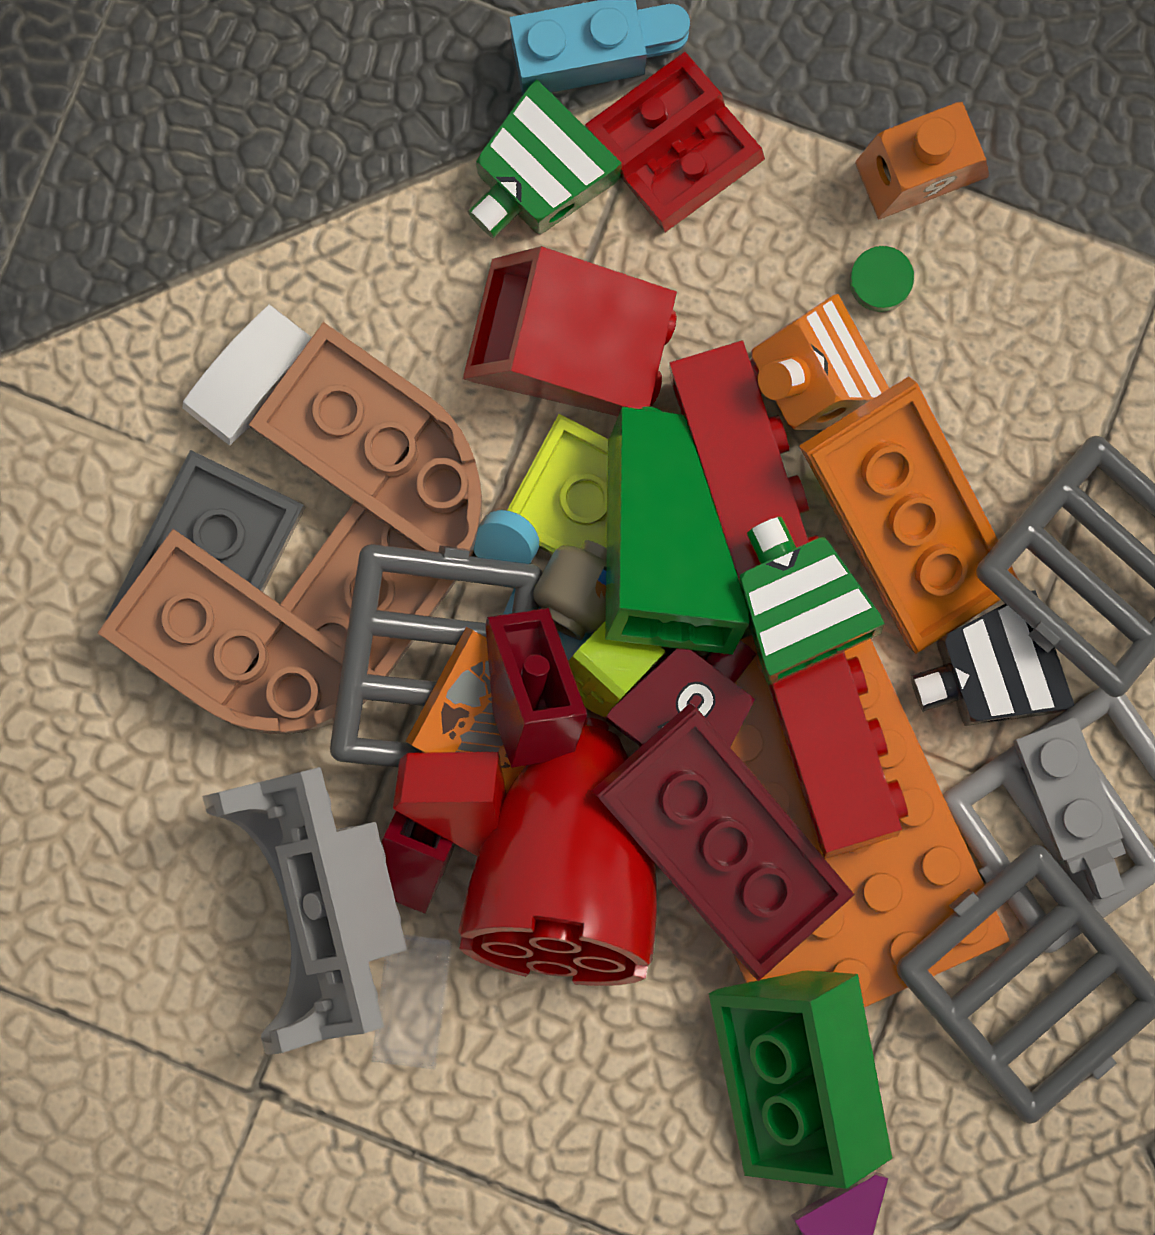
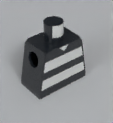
M1032 590L1031 592L1037 596L1036 590ZM1006 603L941 637L937 641V647L943 665L911 675L913 690L922 712L956 701L964 726L1055 714L1075 706L1056 648H1052L1047 653L1028 635L1034 628Z

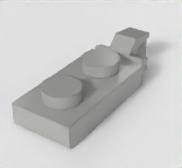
M1074 717L1013 740L1058 860L1065 862L1070 875L1082 870L1084 871L1095 900L1105 899L1125 891L1114 858L1126 854L1121 841L1123 836L1077 718Z

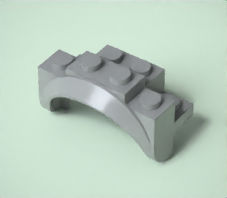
M321 767L202 796L208 814L237 824L259 846L274 873L286 909L291 943L289 985L279 1013L261 1034L265 1054L284 1053L321 1040L365 1034L383 1028L384 1024L378 1003V993L373 983L369 962L405 951L407 947L376 821L336 829L331 811V800L326 790Z

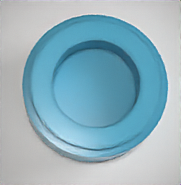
M497 510L487 514L481 521L473 550L478 558L530 564L539 549V537L533 525L521 515L511 511Z

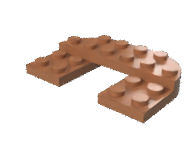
M325 322L321 324L249 423L253 431L354 501L282 603H277L182 534L172 529L97 632L219 719L236 727L266 734L303 733L334 723L358 558L364 546L375 544L439 552V546L441 545L467 549L470 551L469 556H471L482 519V491L477 465L470 445L454 419L430 396ZM383 572L377 610L432 616L456 581ZM373 636L367 674L389 676L414 640Z

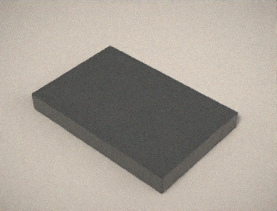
M190 450L105 620L111 615L172 529L182 534L264 592L306 507L275 490Z

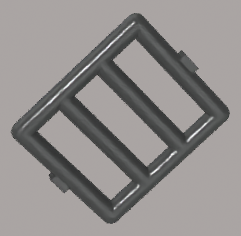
M1092 436L1083 443L977 566L976 575L986 587L1034 628L1028 636L1047 653L1055 647L1106 694L1111 697H1120L1129 690L1155 658V617L1149 623L1044 529L1063 507L1155 589V554L1079 488L1095 468L1099 467L1155 517V483L1103 437ZM1026 548L1133 642L1115 665L1008 571Z
M375 544L364 546L359 553L330 743L331 756L339 762L399 768L400 758L405 754L425 753L405 742L358 738L363 700L424 706L437 683L435 681L367 674L373 636L457 645L465 628L468 627L486 637V623L377 610L383 572L516 588L512 613L538 610L539 606L534 600L533 591L542 575L541 569L533 564L469 556V550L440 545L439 552Z
M1032 845L976 894L967 889L949 905L954 913L902 957L897 964V973L903 982L1023 1122L1029 1124L1039 1121L1090 1075L1099 1080L1117 1064L1111 1056L1155 1019V979L1047 849L1040 845ZM1036 877L1058 905L951 998L928 970L1029 881ZM1076 925L1098 952L991 1045L971 1022L969 1017L1071 927ZM1115 972L1137 1000L1031 1092L1009 1067V1064Z

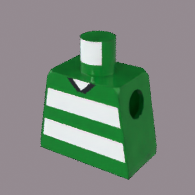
M536 79L479 155L476 161L477 174L491 189L468 210V214L492 238H495L517 215L537 234H542L613 186L621 178L622 163Z
M782 517L770 519L747 532L760 565L742 573L739 583L749 611V625L763 676L768 686L881 635L885 625L881 614L825 537L815 539L797 548Z

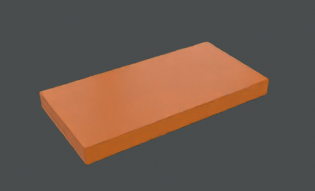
M909 376L799 445L906 645L915 654L1001 600L976 575L978 564L999 540L916 381ZM1011 566L1008 569V571L1018 579L1016 573L1014 572Z

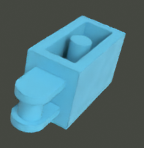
M597 0L510 17L511 41L522 96L536 79L552 93L645 75L646 58L674 53L686 45L690 27L689 15L684 8L676 4H666L637 10L636 0Z

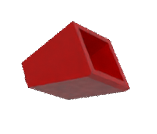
M542 246L493 258L463 379L613 416H618L622 407L637 409L645 406L650 407L656 401L661 390L662 374L658 370L663 349L672 338L676 327L677 316L673 307L677 291Z

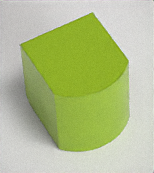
M606 621L568 661L584 706L603 717L608 715L612 708L634 688L666 652L661 646L605 640Z

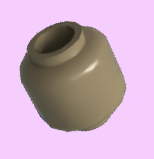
M585 540L581 548L568 545L558 547L552 554L533 591L536 604L541 609L549 608L557 631L574 639L582 640L585 633L593 634L606 621L607 548L590 540Z

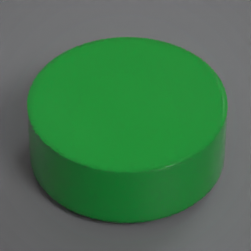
M876 246L864 251L855 261L850 273V289L854 298L863 307L876 312H887L899 307L909 296L914 284V270L910 260L901 251L890 246Z

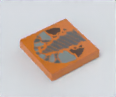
M466 627L409 733L406 742L425 753L499 752L507 794L525 766L511 768L493 716L487 639L485 636Z

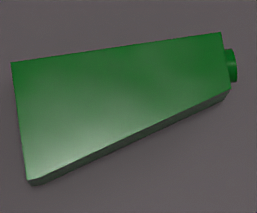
M645 406L641 409L622 407L608 440L605 640L733 655L749 625V611L686 417L683 414L663 412L654 407Z

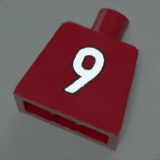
M741 640L733 655L709 652L705 659H702L692 650L677 648L612 708L606 716V721L641 747L691 703L698 708L731 747L755 701L750 694L735 684V682L757 654Z

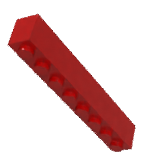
M741 340L669 362L670 381L681 414L686 417L738 580L742 573L760 565V561L747 536V532L757 525L776 517H782L797 548L818 539V535L807 538L800 514L809 511L805 491L798 475L787 477L780 455L789 452L786 433L779 415L768 418L761 397L763 393L758 385L759 369L753 358L748 357L744 341ZM842 652L769 685L773 703L824 859L897 837L902 831L899 819L909 816L908 809L898 780L886 781L879 757L888 755V748L878 719L866 720L859 696L867 694L868 687L858 657L855 656L847 659L845 652Z

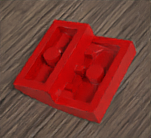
M685 51L585 124L586 128L622 163L621 178L665 233L765 160L762 147L725 106L722 93Z

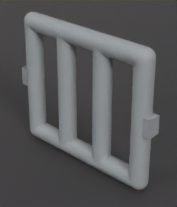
M1099 687L1078 701L1075 706L1065 710L1033 732L1035 733L1074 717L1077 718L1080 728L1083 730L1108 713L1155 781V736L1126 694L1120 697H1111ZM1012 746L943 794L962 838L982 865L978 872L985 884L990 882L1011 862L971 805L1003 784L1050 854L1103 918L1155 883V847L1095 761L1094 764L1123 836L1121 841L1124 849L1135 864V866L1120 875L1125 891L1101 900L1094 899L1083 870L1070 875L1065 862L1058 860L1015 746ZM1026 885L1006 901L1026 931L1046 915ZM1074 925L1044 952L1053 953L1082 932Z

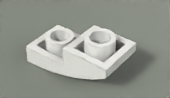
M269 304L233 339L210 365L184 399L182 408L230 446L250 428L249 423L312 337Z

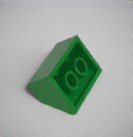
M806 970L719 988L708 993L744 1176L847 1189L893 1159L858 974Z

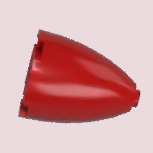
M586 717L575 752L559 756L544 763L526 765L510 787L502 802L498 828L482 844L466 891L458 931L461 936L459 949L468 957L492 968L524 977L530 974V969L552 976H573L572 982L575 985L614 986L636 983L646 979L647 968L653 960L657 920L655 863L592 792L600 782L629 758L619 737L608 731L609 725L606 722Z

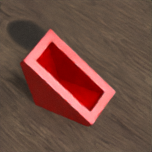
M428 752L405 754L399 761L393 809L478 856L484 841L498 828L500 810L506 796L499 752Z

